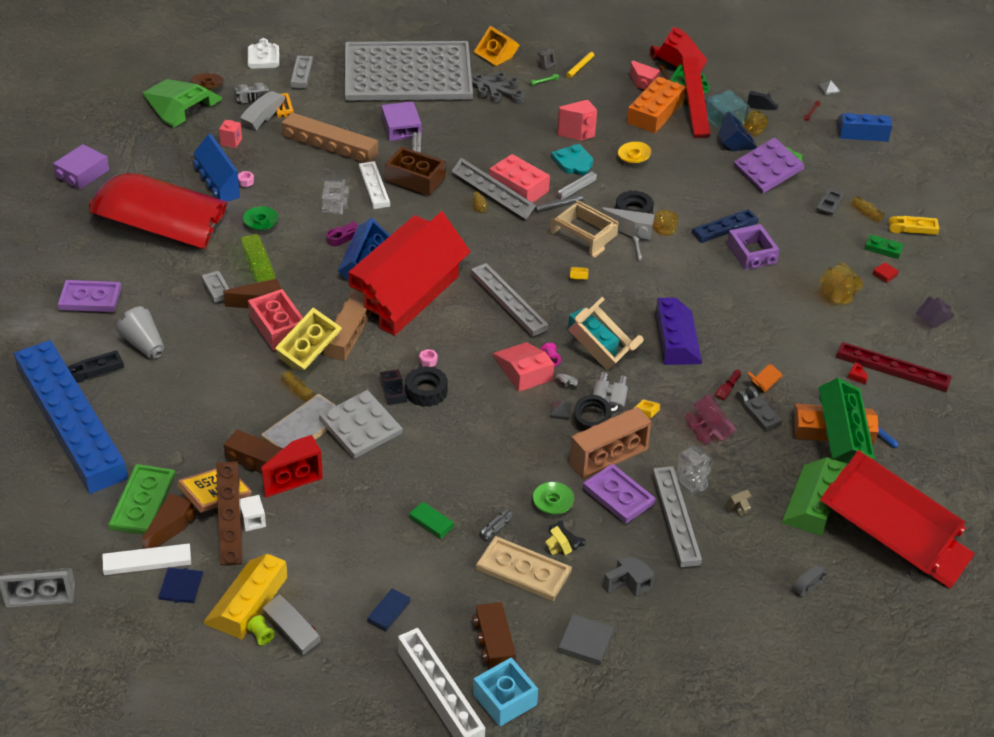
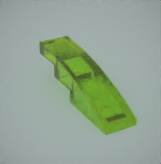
M253 234L240 237L255 281L258 283L276 279L259 235Z

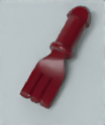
M739 369L733 371L731 377L726 380V384H722L714 396L725 401L731 392V387H734L742 372Z

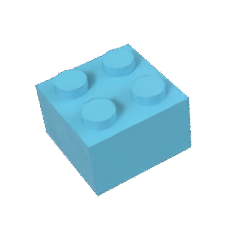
M509 658L474 678L473 695L500 727L537 706L538 688L512 658Z

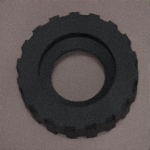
M629 190L618 195L615 209L653 214L654 201H652V197L642 191ZM636 205L642 209H630L626 206Z
M428 366L411 370L405 378L407 398L410 402L421 407H432L440 402L442 403L448 393L446 374L440 369ZM432 383L436 385V388L420 390L417 388V385Z

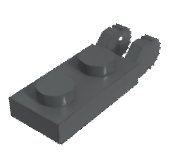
M747 387L746 393L742 390L737 391L738 401H740L745 411L764 432L781 426L782 420L758 396L754 387Z

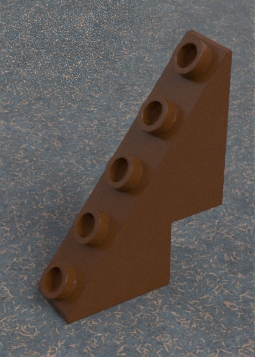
M238 461L216 463L220 565H241L242 515Z

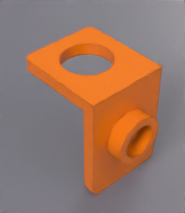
M772 364L767 365L756 377L750 371L747 373L751 381L764 393L783 376Z

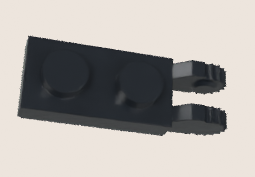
M115 350L81 360L70 365L68 369L75 381L80 383L86 378L124 368V363L119 352Z

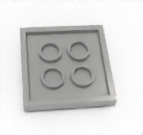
M368 390L319 414V420L353 459L402 434L403 430Z

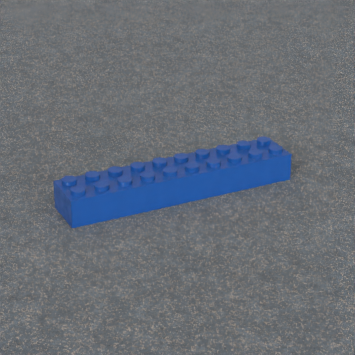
M52 341L42 342L14 352L18 372L88 493L91 494L127 480L128 475L124 459Z

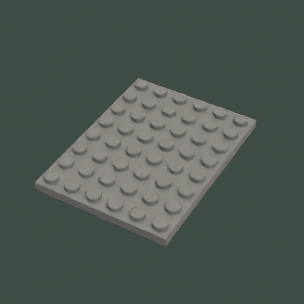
M468 41L345 42V100L473 99Z

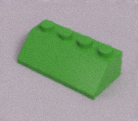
M826 457L804 465L782 524L822 536L832 508L820 501L830 484L834 483L847 463Z

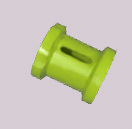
M261 615L252 618L246 628L249 632H253L259 645H265L273 640L275 631L266 625V620Z

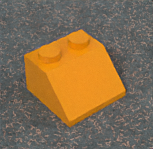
M489 26L474 52L497 66L511 59L520 45L497 29Z

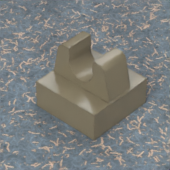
M748 489L728 499L725 504L728 512L734 510L739 517L747 514V511L751 509L748 501L752 497Z

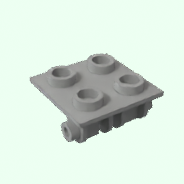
M254 83V86L240 84L237 88H234L236 94H239V96H236V99L240 104L249 103L247 93H249V100L252 103L251 93H254V100L256 101V93L259 99L267 94L265 91H269L268 87L263 85V83Z

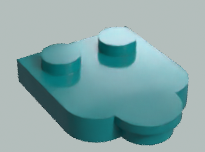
M580 144L551 152L550 158L567 174L586 175L593 166L592 156Z

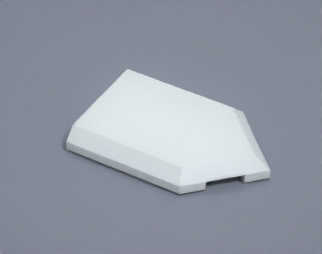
M265 38L260 39L259 43L248 46V66L251 69L277 68L279 66V46L275 43H269Z

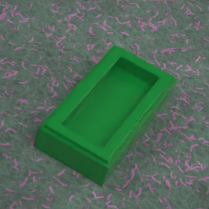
M425 502L419 504L409 513L411 520L439 539L454 528L453 521Z

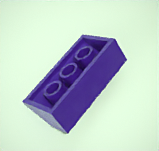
M657 298L655 315L664 365L702 364L692 311L677 298Z

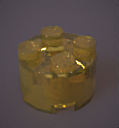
M839 262V266L833 269L829 267L823 273L820 279L822 283L820 289L836 304L844 303L847 305L853 301L854 296L863 288L864 282L845 262Z

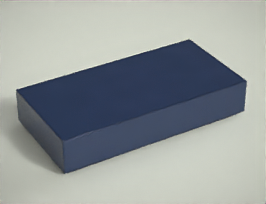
M392 588L367 617V622L386 632L409 605L410 597Z

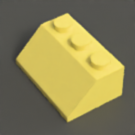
M312 308L275 348L278 357L293 369L305 370L337 336L342 327L315 308Z

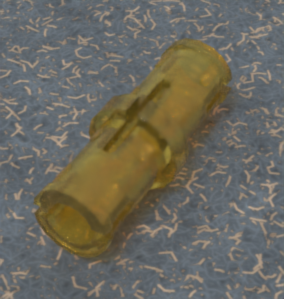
M859 195L852 201V205L859 208L864 215H869L877 222L883 220L885 213L877 209L873 203L865 201Z
M290 370L282 374L281 380L289 385L293 393L299 394L304 401L307 402L315 396V393L305 385V382L302 379L299 380Z

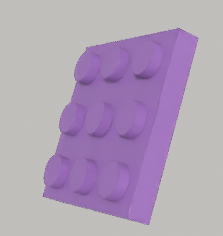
M775 137L734 161V166L762 193L805 169L804 164Z

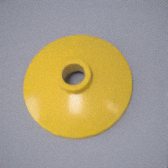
M629 142L622 145L618 150L619 158L628 163L643 162L651 155V148L642 142Z

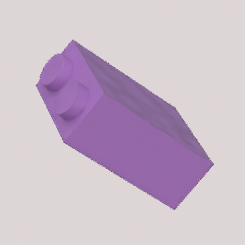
M414 102L381 105L382 121L389 141L411 139L413 132H420L422 137V124Z
M84 144L53 163L56 178L79 190L109 171L107 156Z

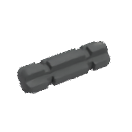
M503 509L499 513L500 515L495 516L486 524L487 526L480 530V537L484 540L490 539L493 536L492 534H495L505 523L512 519L511 511Z

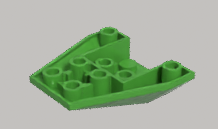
M166 79L142 92L144 98L160 119L173 128L186 121L185 109L199 101L212 106L222 100L221 96L198 84Z

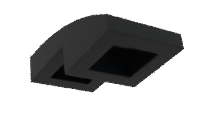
M399 369L380 372L387 403L407 402V394L403 387Z

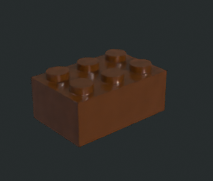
M402 146L385 163V181L429 196L446 178V161Z

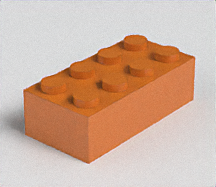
M657 77L628 107L627 123L656 133L684 103L686 87L665 78Z

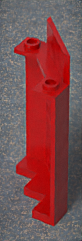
M443 211L430 222L414 215L348 272L349 287L364 293V308L378 314L380 329L395 336L459 277V263L471 251Z
M860 450L856 452L847 467L843 468L834 483L830 484L820 501L950 589L975 554L954 539L955 536L960 538L967 528L964 526V520Z

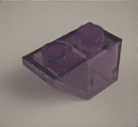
M930 296L915 313L934 328L954 317V314L950 312L952 309L938 297L934 300Z

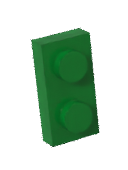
M870 234L864 250L899 259L904 244Z

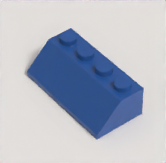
M208 134L194 152L193 167L199 171L201 179L205 180L207 188L212 190L215 198L227 202L240 198L238 171L212 134Z
M372 217L357 227L339 266L338 272L348 281V272L391 236Z

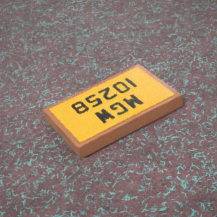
M216 469L178 480L177 486L200 513L218 507ZM240 479L241 499L250 497L252 491Z

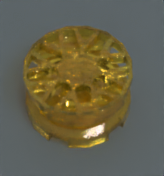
M758 110L751 111L744 121V129L751 131L755 136L760 135L768 125V116Z
M671 210L656 212L653 224L654 231L664 236L673 235L678 228V215Z

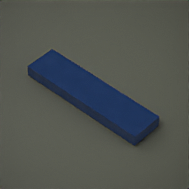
M747 209L693 228L691 234L700 243L729 234V230L757 224L759 218Z

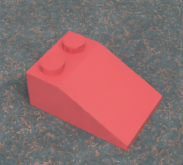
M527 342L493 353V357L519 392L553 380L554 363L546 352Z

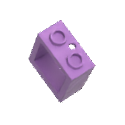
M761 224L729 230L727 245L745 270L777 263L779 248ZM759 242L764 250L749 253L744 245Z

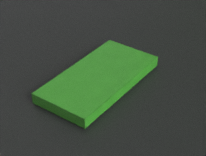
M136 464L108 524L109 530L144 535L164 504L176 476V471Z

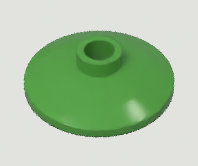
M547 482L535 489L533 502L544 513L561 514L573 506L574 494L568 486L562 483Z

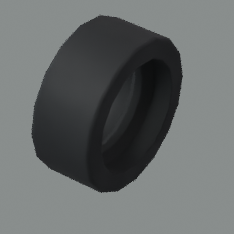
M587 395L579 399L575 404L574 420L581 431H585L611 418L610 404L601 396ZM594 406L604 411L603 419L598 422H588L581 417V412L587 407Z

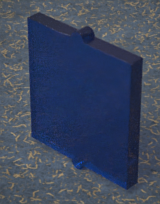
M168 567L158 596L159 600L174 601L175 603H195L203 571Z

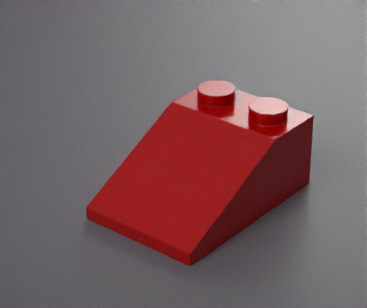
M674 26L657 56L676 67L682 65V57H698L700 73L707 62L705 56L688 34Z
M312 435L292 441L261 467L264 497L267 498L323 479L321 450Z

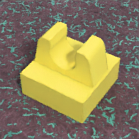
M556 526L551 529L552 536L545 542L551 554L554 555L562 551L567 555L572 552L567 538L559 527Z

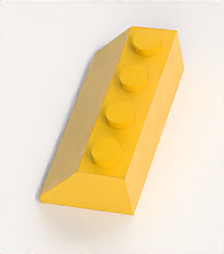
M269 554L251 559L206 617L204 624L243 640L248 633L246 628L248 622L255 616L261 615L263 612L262 608L272 600L287 579L286 561Z

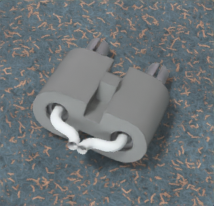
M602 372L600 380L595 382L592 395H598L606 399L610 404L611 411L623 410L628 392V387L625 385L627 377L624 376L623 378L622 375L620 376L619 383L614 382V385H611L609 381H606L608 374L605 372L604 375V372Z

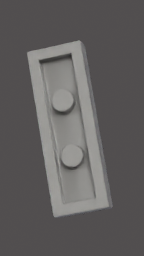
M297 55L291 78V87L307 88L313 56Z

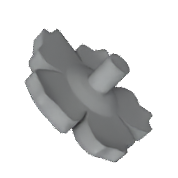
M556 375V378L564 382L565 387L568 386V383L574 386L578 384V380L570 375Z

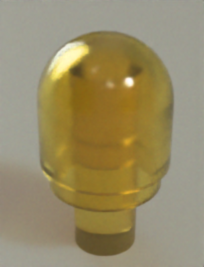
M475 192L473 194L474 208L477 212L483 213L488 208L487 201L479 192Z

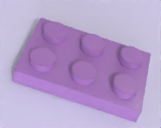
M65 280L58 308L59 310L115 312L122 288L121 282Z
M614 464L609 465L583 483L585 491L625 524L653 506L656 501L654 496Z

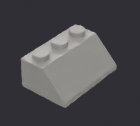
M72 568L12 572L0 575V588L6 608L73 603L75 580Z

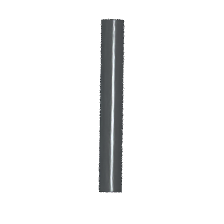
M579 194L536 205L534 209L535 212H540L575 203L576 200L583 201V195Z

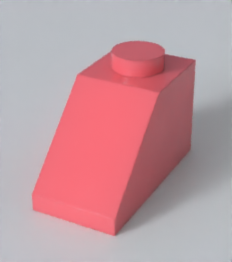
M632 61L630 76L637 88L645 90L657 77H660V70Z

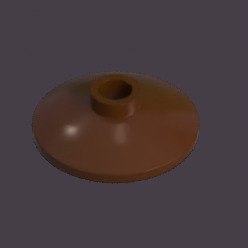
M203 73L193 76L191 82L212 90L214 87L222 85L224 79L217 74Z

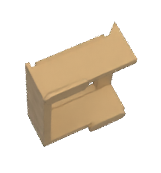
M576 200L575 204L555 219L551 218L550 233L554 234L561 228L589 242L590 256L597 257L605 250L604 245L617 236L618 221ZM579 217L601 229V231L593 236L570 222Z
M601 297L590 309L584 308L575 317L576 322L568 330L606 370H609L629 349L635 350L643 342V337L638 335L631 341L598 306L605 300ZM591 313L625 346L615 357L582 324Z

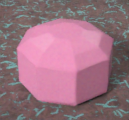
M247 171L239 173V185L243 187L253 185L254 175Z
M427 349L421 351L419 363L423 367H433L437 364L438 355L434 350Z

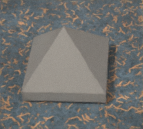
M831 80L819 85V88L825 95L840 93Z

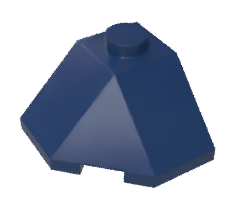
M727 112L719 131L721 144L732 151L756 149L757 146L753 137L742 127V123L732 113Z

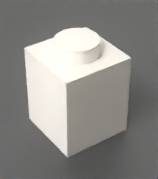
M260 496L242 498L241 515L245 531L266 527L265 512Z

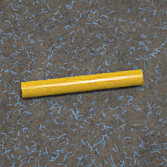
M589 52L580 62H578L569 72L566 73V77L571 78L573 75H575L585 64H587L595 56V54L593 52Z

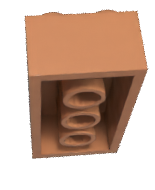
M636 407L603 423L594 425L581 433L575 434L571 438L569 465L582 479H586L611 464L616 465L648 450L652 421Z

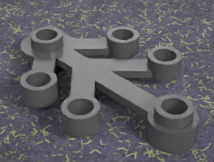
M497 72L496 76L485 77L482 74L472 76V86L478 88L479 96H487V87H489L491 100L494 102L501 100V93L511 96L512 102L515 104L524 102L522 90L512 91L505 88L518 86V78L511 77L509 81H504L505 73Z

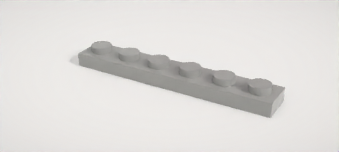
M460 158L452 170L454 174L525 220H527L536 207L532 202L463 158Z
M487 263L471 269V275L532 336L548 330V324Z
M673 466L653 468V477L680 567L699 566L702 563V558Z

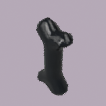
M558 521L557 524L549 526V531L556 526L559 527L571 543L572 550H576L578 546L586 544L585 538L576 537L565 529L563 521Z

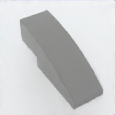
M271 91L257 99L240 117L243 125L257 131L264 121L268 122L286 99L285 96Z
M280 594L262 608L302 655H305L321 642L318 633Z

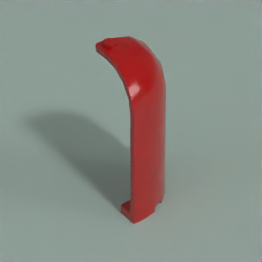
M124 173L112 177L99 188L94 198L90 200L88 212L206 249L214 230L211 226L213 223L217 224L219 220L223 219L228 202L143 174Z

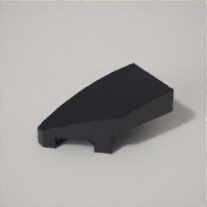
M750 91L747 107L761 110L778 109L779 105L774 103L770 93L767 95L755 91Z

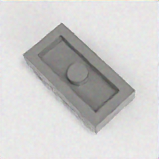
M215 271L202 275V281L214 303L223 301V290H227L229 287L221 273Z

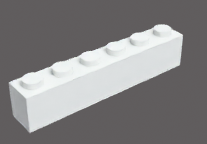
M419 628L398 636V653L452 736L485 737L484 725Z

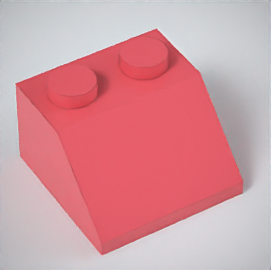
M589 100L559 107L557 134L580 141L595 137L597 109Z

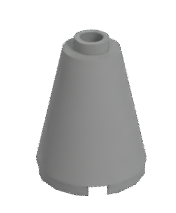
M139 306L124 313L126 317L122 321L119 319L116 324L118 334L148 358L160 357L163 354L164 345L150 311Z

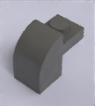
M632 557L620 558L617 560V568L605 573L603 588L607 593H610L626 585L636 597L653 588L655 574L646 563Z

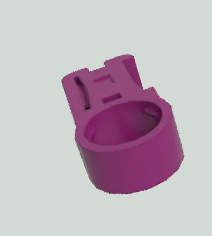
M351 221L350 224L341 228L330 229L326 233L327 243L330 246H340L352 240L359 225L355 221Z

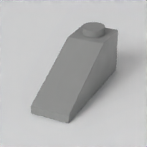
M603 207V214L618 221L619 232L631 237L638 236L642 239L651 240L655 214Z

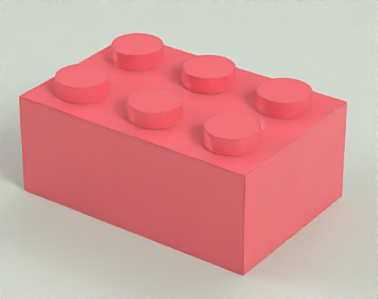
M513 154L489 168V176L532 203L549 192L550 175Z
M283 289L248 300L250 318L273 351L276 350L275 348L303 319Z

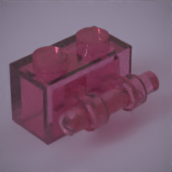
M709 393L694 404V407L699 412L698 416H695L692 412L686 415L688 424L692 429H695L697 437L704 444L711 442L709 436L713 433L722 441L737 430L718 402ZM706 422L708 426L703 428L701 424Z

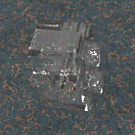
M325 178L322 194V213L343 214L344 207H347V197H349V186H346V179Z
M695 445L680 453L676 474L678 484L692 496L699 491H704L708 486L712 460Z

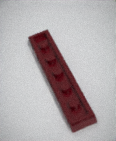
M845 342L841 343L836 355L838 359L850 363L856 362L863 367L946 393L952 379L951 375Z

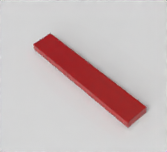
M682 57L681 62L693 138L710 137L698 57Z

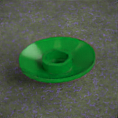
M265 206L251 208L243 216L244 224L255 230L269 229L276 225L279 219L278 213L274 209Z

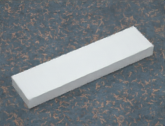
M374 161L360 163L359 171L373 209L390 207V201L376 163Z
M190 543L103 554L104 575L191 565Z

